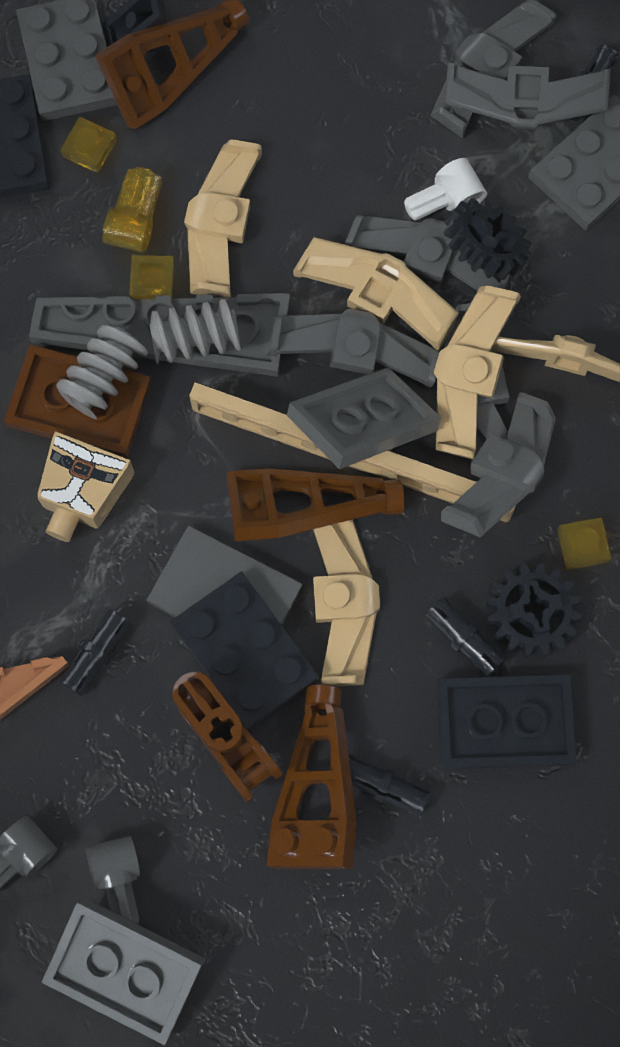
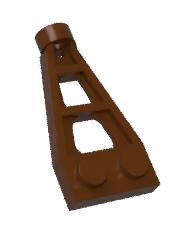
M225 0L214 8L169 21L166 24L156 25L127 34L95 55L127 127L137 129L166 110L238 34V31L249 24L247 11L239 0ZM201 27L207 40V45L189 59L181 36L195 28ZM168 45L176 61V67L163 83L156 85L144 56L151 49Z
M270 468L226 471L235 541L281 538L380 512L385 515L403 514L404 492L401 480L383 481L382 478ZM282 490L306 493L310 496L311 506L292 513H280L275 507L274 493ZM321 492L352 494L354 500L327 507L323 505Z
M310 685L307 687L305 716L271 821L267 866L275 869L353 868L357 822L343 709L340 708L342 690L337 687L328 685ZM322 711H326L327 715L322 716ZM329 740L331 745V766L329 770L309 771L308 764L314 742ZM311 784H326L329 789L331 813L326 820H301L299 817V808L304 792Z

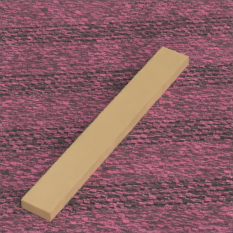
M194 383L189 395L194 412L329 459L286 414ZM385 451L349 465V467L386 480H401L402 485L450 503H454L476 483L467 478L390 451ZM516 505L500 520L509 522Z

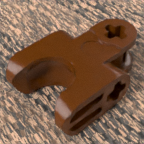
M189 672L180 676L172 691L173 700L180 714L221 765V770L231 784L248 803L253 799L250 792L271 775L276 780L283 775L281 770L257 739L251 736L241 723L238 715L207 675L201 672ZM219 729H223L226 733L231 732L232 739L225 742L221 737H217L216 732Z

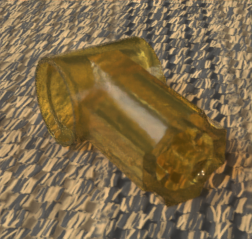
M142 167L127 170L116 207L110 208L105 219L102 236L104 244L139 253L146 252L153 228L152 215L162 186L160 176Z

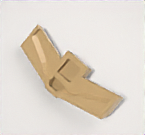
M229 140L224 144L198 195L188 202L184 223L188 230L191 294L213 295L214 298L231 297L228 241L243 243L251 206L250 199L239 198L257 161L261 158L262 147L259 144L239 140Z
M314 237L293 270V274L296 277H306L352 289L353 291L347 299V306L352 309L372 313L378 319V322L383 325L393 310L437 351H440L459 315L456 309L408 269L405 262L387 253L379 254Z
M492 286L479 287L448 346L439 352L434 370V375L437 378V414L442 418L438 431H436L437 451L472 460L477 455L478 395L492 399L494 397L504 357L490 351L514 307L518 304L521 298L519 293Z
M555 335L552 341L498 337L490 351L546 360L545 366L583 376L586 375L587 371L620 382V364L594 352L595 344L585 342L576 336Z
M352 519L313 529L328 576L313 577L316 623L332 622L320 685L333 687L364 685L376 614L380 610L379 585L372 578Z

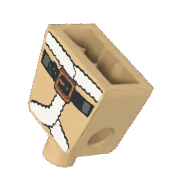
M55 431L38 491V500L45 509L54 512L45 532L56 539L69 542L78 522L93 528H99L135 473L131 461Z

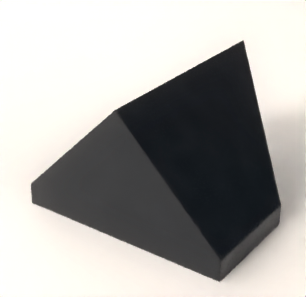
M129 0L102 23L107 47L127 34L156 25L166 24L167 20L162 0ZM163 45L151 49L147 53L170 49V47Z

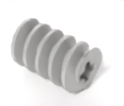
M225 299L219 300L217 313H214L208 302L202 303L199 316H197L191 305H186L184 317L181 319L175 308H169L167 321L162 320L157 310L152 311L150 329L157 365L161 352H164L170 363L175 362L177 349L182 351L186 360L192 359L194 346L198 347L203 357L209 356L211 343L215 344L220 354L226 352L227 341L231 340L237 351H241L235 311L230 309Z
M113 325L100 326L97 330L99 339H91L87 343V349L90 353L81 352L77 356V362L80 367L71 365L67 369V376L71 381L61 379L56 384L59 393L70 405L96 420L97 417L91 408L93 406L104 410L108 408V405L101 396L103 392L112 396H117L118 391L111 383L112 380L115 379L123 383L129 380L121 368L123 366L134 370L138 368V364L131 355L137 353L147 356L148 354L144 345L124 329Z

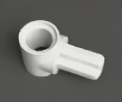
M459 158L446 164L438 171L435 177V185L407 197L404 204L408 215L413 220H418L444 207L452 211L462 200L468 203L471 198H475L480 204L486 198L487 192L468 159Z

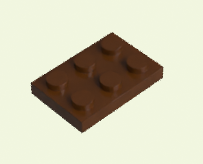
M29 345L3 421L6 427L52 439L56 431L127 459L152 383L151 377L122 369L129 380L126 383L115 379L112 380L111 383L118 391L117 396L103 392L101 396L108 405V408L104 410L93 406L91 410L97 417V420L92 419L70 405L61 396L56 386L61 379L71 381L66 371L71 365L80 367L77 357Z

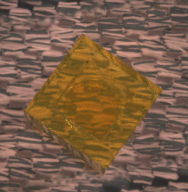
M79 117L60 149L62 156L98 173L117 141L116 134Z
M132 255L130 298L156 299V296L171 295L173 298V256Z
M602 517L559 525L557 531L567 570L608 563L611 560Z

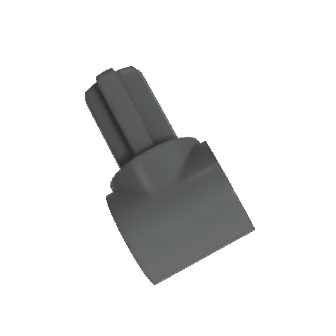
M29 815L16 821L0 836V889L17 873L23 877L25 875L28 877L35 873L58 850Z
M129 835L86 846L87 860L93 884L98 889H105L109 910L138 924L140 918L131 882L138 879L137 876L140 875L132 837Z

